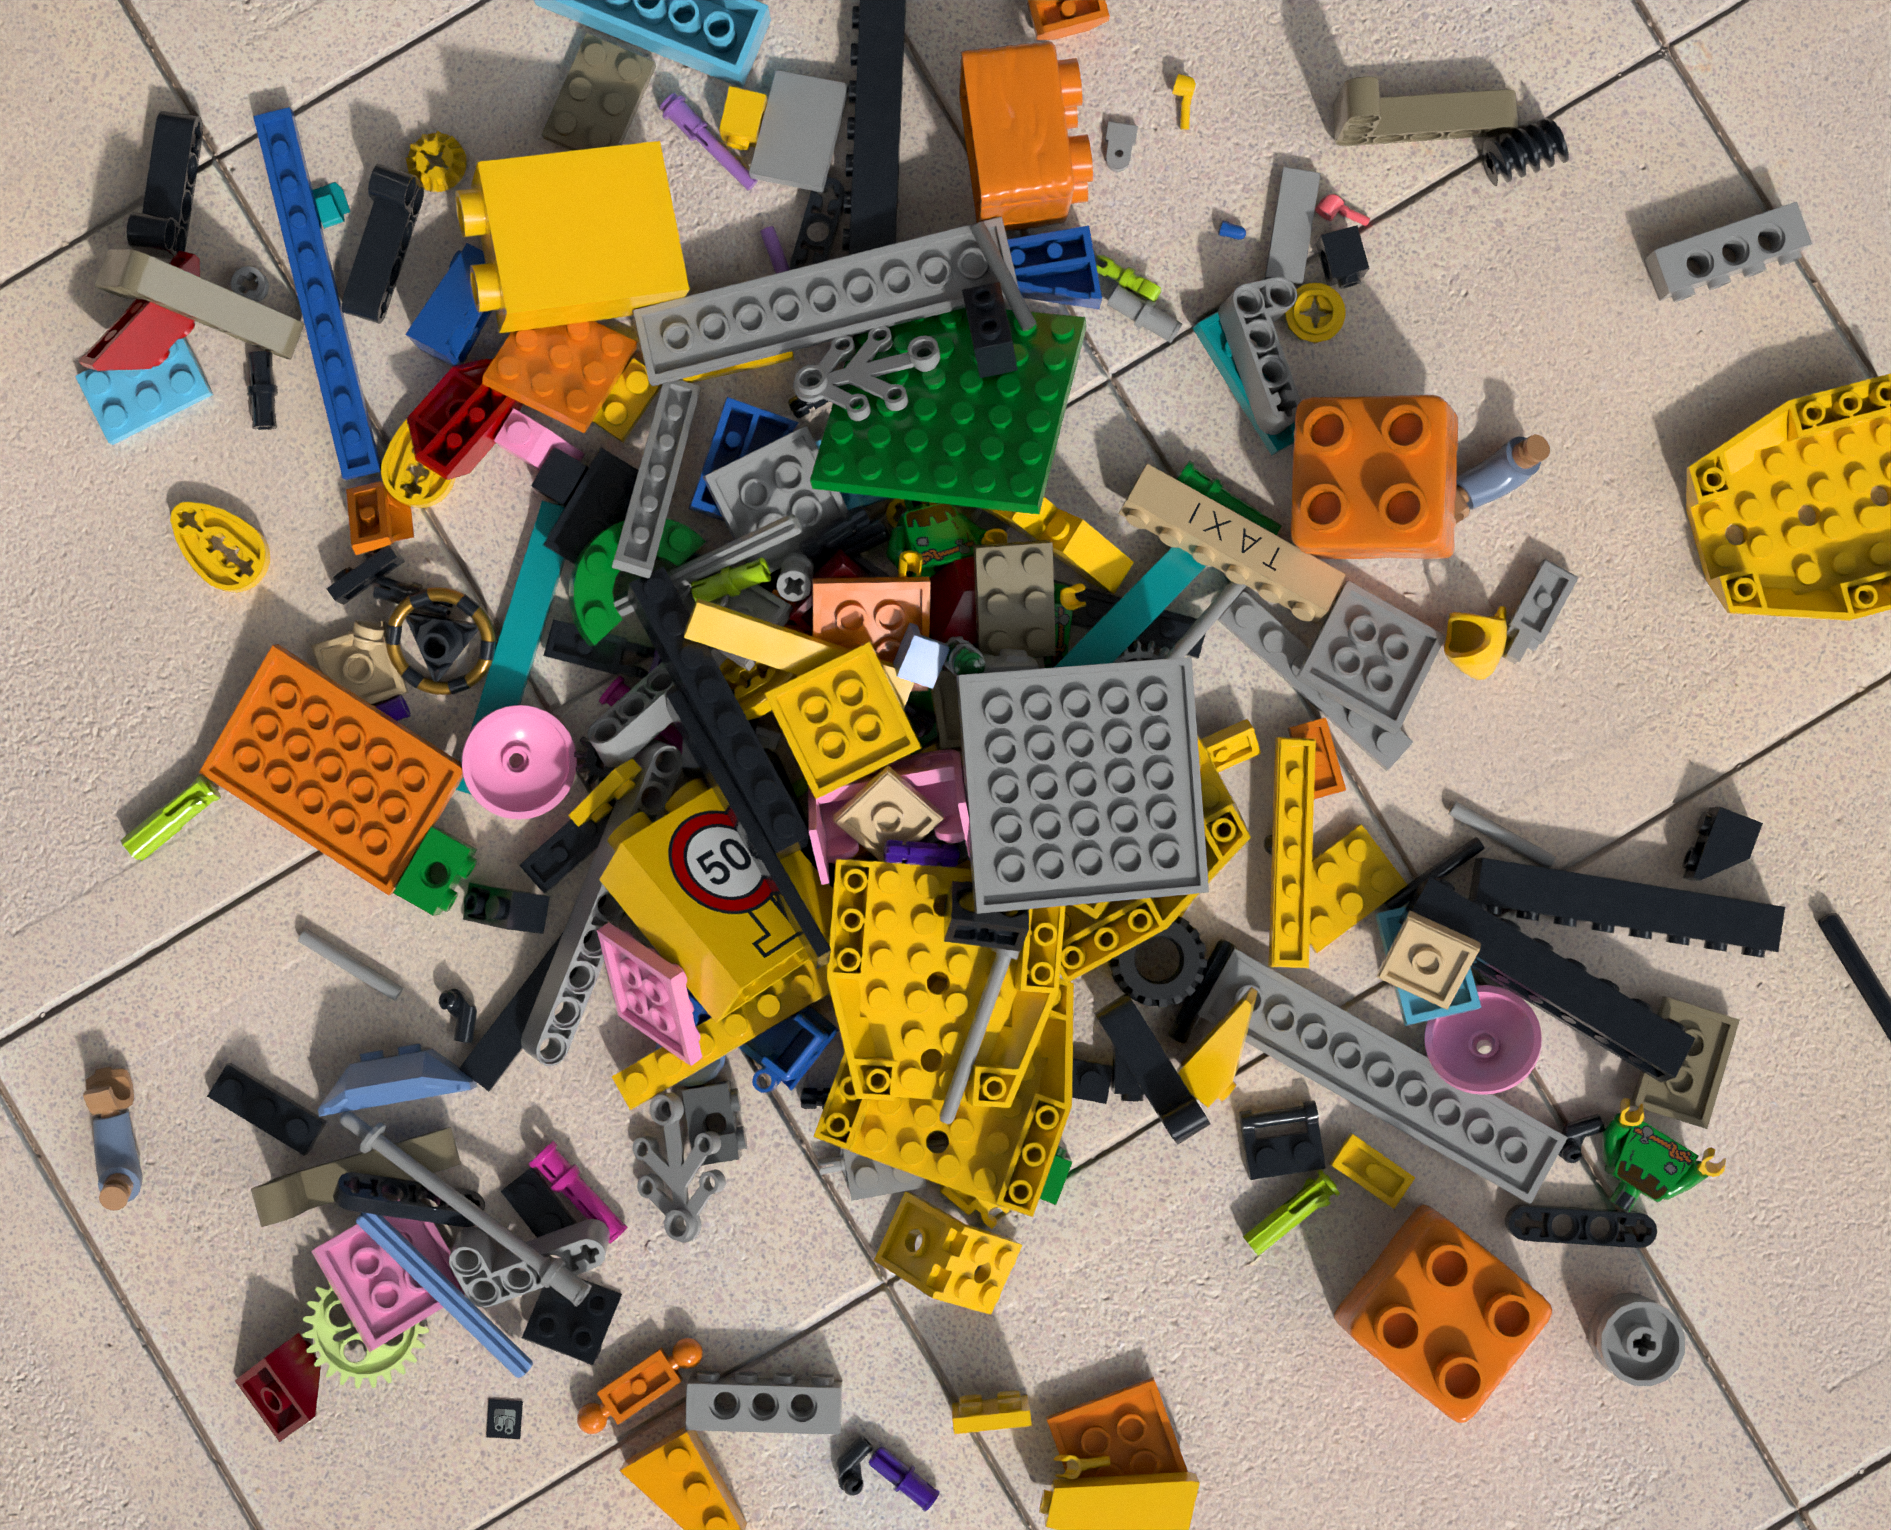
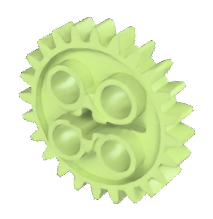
M321 1287L315 1288L321 1300L319 1302L308 1301L307 1305L316 1311L314 1315L303 1317V1321L313 1324V1329L302 1335L305 1338H314L315 1341L306 1350L307 1353L319 1351L321 1354L314 1365L317 1367L326 1362L330 1365L326 1373L327 1378L338 1371L341 1373L340 1385H343L351 1376L354 1377L357 1389L360 1388L363 1378H368L372 1388H376L377 1376L382 1375L388 1383H391V1370L395 1368L404 1375L406 1371L402 1362L405 1359L410 1362H417L411 1350L413 1347L425 1348V1344L418 1340L417 1336L418 1334L429 1332L428 1328L420 1326L419 1323L404 1331L403 1338L398 1344L391 1346L384 1343L371 1352L367 1349V1354L361 1361L352 1362L348 1360L344 1354L345 1345L354 1339L361 1340L362 1342L363 1340L359 1333H355L340 1341H334L333 1336L347 1330L354 1325L352 1321L345 1326L334 1325L330 1320L329 1314L333 1306L341 1303L332 1287L328 1290Z

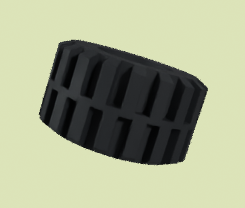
M1178 916L1166 930L1155 935L1170 939L1176 945L1179 952L1178 968L1168 979L1151 981L1139 973L1135 965V952L1139 946L1138 944L1108 961L1114 982L1117 983L1119 989L1124 994L1127 992L1131 999L1146 1006L1167 1007V1005L1182 1002L1183 998L1188 995L1191 996L1196 991L1195 987L1198 983L1202 982L1204 977L1202 975L1203 970L1207 966V959H1205L1204 953L1206 951L1205 944L1201 941L1197 929L1193 928L1189 921Z

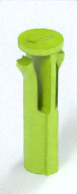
M200 774L188 788L163 808L155 811L120 841L131 856L136 860L143 861L179 832L188 821L209 804L218 801L221 795L214 784L207 777Z
M1322 1170L1317 1172L1320 1177L1316 1181L1309 1177L1297 1194L1243 1236L1258 1256L1316 1209L1329 1206L1331 1204L1329 1201L1330 1196L1335 1194L1338 1197L1340 1195L1336 1184Z

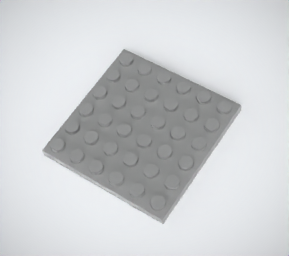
M1192 657L956 675L965 796L970 821V861L975 913L1209 892Z

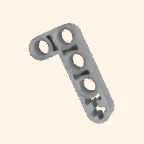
M1274 277L1237 287L1223 301L1218 311L1255 420L1259 428L1270 435H1277L1283 432L1295 422L1297 406L1301 401L1273 324L1294 305L1297 299V290L1294 284L1283 277ZM1238 304H1240L1245 311L1241 310ZM1250 338L1256 342L1258 347L1251 342ZM1262 373L1268 376L1270 382L1264 378Z
M588 1219L527 1241L526 1243L548 1260L558 1259L550 1255L561 1257L560 1259L566 1262L565 1267L575 1275L592 1270L603 1263L610 1232L609 1228L602 1221ZM472 1226L465 1227L457 1234L449 1257V1264L467 1298L474 1305L484 1308L491 1307L544 1287L540 1284L541 1279L538 1271L508 1249L497 1252L489 1236L482 1229ZM465 1250H471L474 1253H468ZM516 1268H522L526 1271H520Z

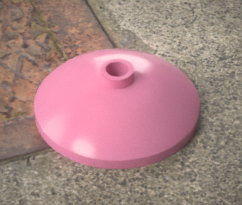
M528 705L502 707L484 716L470 731L462 751L461 767L463 778L473 798L491 813L509 819L534 818L553 809L569 792L577 767V757H574L575 745L565 726L550 713ZM514 753H519L522 757V762L517 767H512L509 763V758Z
M1477 985L1476 989L1481 1008L1429 1020L1425 1029V1049L1434 1071L1452 1087L1471 1094H1495L1516 1086L1534 1069L1541 1053V1028L1534 1011L1521 997L1501 987ZM1481 1046H1489L1491 1051L1482 1054L1478 1052V1049Z

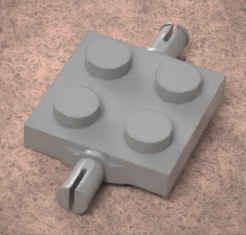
M945 1136L927 1140L928 1149L933 1153L944 1152L947 1146L932 1148V1146L945 1144ZM842 1148L840 1156L818 1159V1166L834 1164L831 1167L820 1168V1175L843 1171L848 1180L851 1201L927 1187L926 1179Z

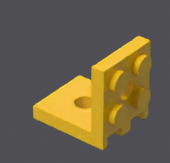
M905 1191L873 1261L933 1299L991 1315L1023 1245L1011 1238L964 1224L916 1194ZM922 1234L921 1246L916 1251L915 1241ZM979 1265H981L980 1270H979L978 1273L974 1276V1273H975L976 1268H977Z

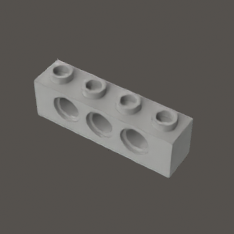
M1796 201L1656 249L1644 260L1659 301L1672 297L1673 302H1678L1695 295L1694 289L1705 285L1708 286L1709 290L1722 287L1731 282V276L1743 273L1744 278L1757 275L1767 270L1766 264L1778 260L1780 266L1802 258L1800 252L1810 246L1812 242ZM1758 235L1764 236L1770 241V250H1765L1759 245ZM1723 247L1729 248L1734 252L1736 257L1735 263L1729 262L1723 257ZM1687 260H1694L1699 264L1700 275H1695L1688 270Z
M698 1371L697 1376H690L687 1382L685 1430L840 1435L843 1381L834 1380V1375L814 1374L811 1376V1380L796 1379V1374L775 1373L773 1374V1379L758 1378V1373L737 1372L735 1377H720V1372ZM721 1392H729L735 1396L737 1405L730 1409L722 1408L718 1404L716 1396ZM760 1393H768L774 1398L775 1406L769 1410L760 1409L756 1405L754 1397ZM806 1394L811 1397L814 1406L807 1411H800L794 1406L792 1399L796 1395Z

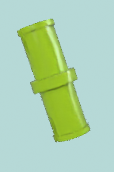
M763 557L736 568L727 566L721 569L719 574L691 582V591L695 601L699 598L709 602L726 595L735 597L740 595L743 589L771 581L770 569Z

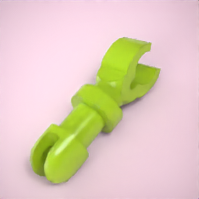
M1105 255L1096 256L1107 264L1105 268L1096 265L1097 273L1104 277L1112 278L1119 282L1118 285L1126 289L1128 287L1146 300L1150 299L1153 302L1157 300L1162 291L1161 287L1143 277L1135 275V270L1131 267L1125 269Z

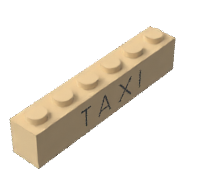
M1148 463L1136 479L1118 513L1125 517L1132 526L1154 533L1159 536L1164 544L1170 547L1181 548L1191 554L1198 563L1205 566H1213L1225 573L1226 577L1232 582L1247 585L1256 590L1266 601L1281 604L1290 609L1295 617L1303 621H1311L1316 624L1328 612L1346 576L1341 571L1310 554L1301 552L1298 547Z

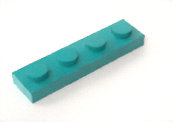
M1219 312L1197 323L1192 329L1271 456L1294 443L1295 422L1277 435L1267 434L1259 428L1224 333ZM1262 373L1264 378L1270 382L1268 376Z

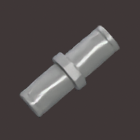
M1119 285L1107 303L1108 306L1135 322L1134 326L1139 329L1143 326L1169 343H1172L1182 326L1181 322L1155 308V302L1150 299L1146 302Z

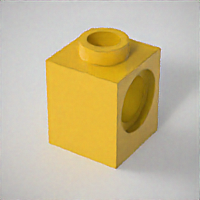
M729 86L719 128L722 140L727 141L726 144L729 147L738 150H748L749 147H756L767 105L766 94Z

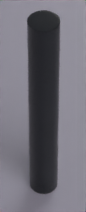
M1478 837L1473 838L1408 883L1407 886L1384 902L1388 910L1401 908L1411 900L1420 883L1429 877L1444 878L1485 849L1483 843Z

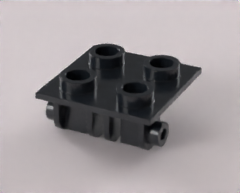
M582 1279L587 1284L592 1285L584 1300L575 1306L551 1286L548 1288L543 1287L521 1338L594 1365L601 1352L602 1343L622 1294Z

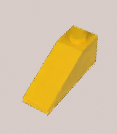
M1253 987L1241 997L1177 1068V1073L1189 1092L1207 1108L1217 1098L1223 1102L1237 1085L1233 1080L1239 1068L1258 992Z

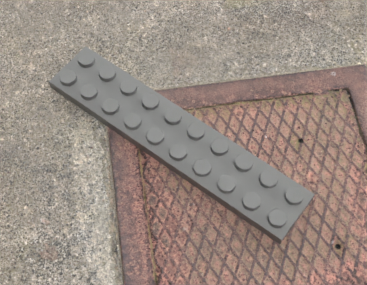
M998 217L986 220L984 223L1018 287L1003 219ZM975 224L636 309L633 310L649 383L655 386L831 342L839 336L847 335L851 337L869 332L873 328L881 326L890 327L965 308L963 289L995 283L997 280L970 230Z
M1234 948L1197 1015L1216 1025L1241 997L1253 987L1258 992L1245 1040L1246 1043L1527 1203H1532L1568 1137L1492 1094H1471L1452 1087L1439 1077L1427 1057Z

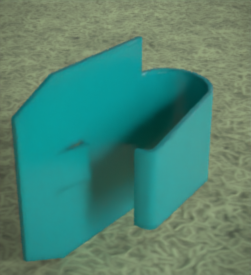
M336 182L314 189L313 193L324 229L345 222L344 214L351 211L343 189Z

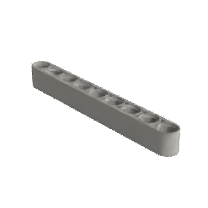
M651 740L633 758L642 768V771L632 780L636 786L623 798L617 799L522 1034L521 1044L524 1051L545 1066L557 1065L567 1055L603 966L604 957L597 930L607 923H611L618 928L624 913L623 908L599 880L615 854L614 849L607 840L618 826L639 812H644L653 823L662 818L666 809L665 804L670 799L682 769L681 752L676 747L662 741ZM662 752V761L656 766V758ZM646 788H648V789H649L648 796H647V798L642 802V801H641L642 793H643V791H644ZM606 895L605 903L598 908L599 900L602 896ZM592 930L591 938L584 944L585 935ZM578 966L575 976L569 979L572 969ZM563 1002L562 1010L555 1015L556 1007ZM549 1038L548 1045L540 1051L543 1041Z

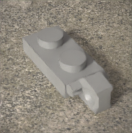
M1547 559L1541 562L1507 625V637L1511 638L1502 655L1503 658L1516 664V662L1521 661L1527 648L1536 651L1539 644L1545 641L1578 580L1576 575Z

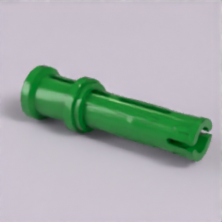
M1191 460L1187 462L1176 479L1274 535H1277L1282 527L1281 524L1268 518L1245 501L1224 489L1220 479L1217 477L1212 479L1196 469L1194 462Z

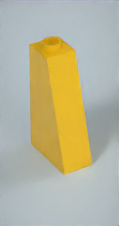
M1192 1472L1053 1479L1050 1491L1043 1490L1039 1513L1045 1514V1527L1057 1530H1189L1200 1482L1197 1474Z

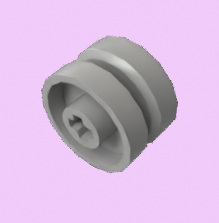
M1620 1293L1606 1299L1594 1311L1588 1325V1343L1595 1359L1618 1379L1634 1386H1653L1666 1381L1679 1369L1685 1355V1335L1679 1320L1664 1306L1638 1293Z

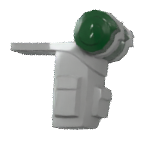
M962 636L951 637L946 641L949 652L944 666L955 676L1039 669L1035 658L1027 656L1025 650L1006 648L1001 649L998 655L993 656L991 654H982L970 642L963 640Z

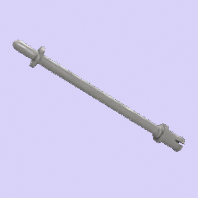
M344 1112L341 1115V1124L363 1140L360 1145L361 1152L367 1153L374 1148L538 1271L541 1279L540 1284L548 1288L551 1286L575 1306L579 1305L587 1296L592 1285L587 1284L565 1267L566 1262L560 1258L548 1260L383 1136L386 1129L385 1124L380 1122L372 1128L352 1112Z

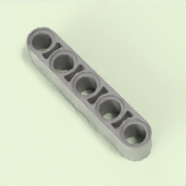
M708 646L718 667H720L727 657ZM663 662L589 727L588 738L604 765L618 767L627 762L673 722L667 711V695L678 690Z

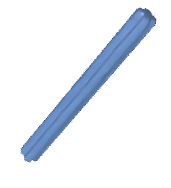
M361 1213L357 1217L356 1223L515 1377L520 1378L530 1370L533 1365L532 1360L382 1215Z

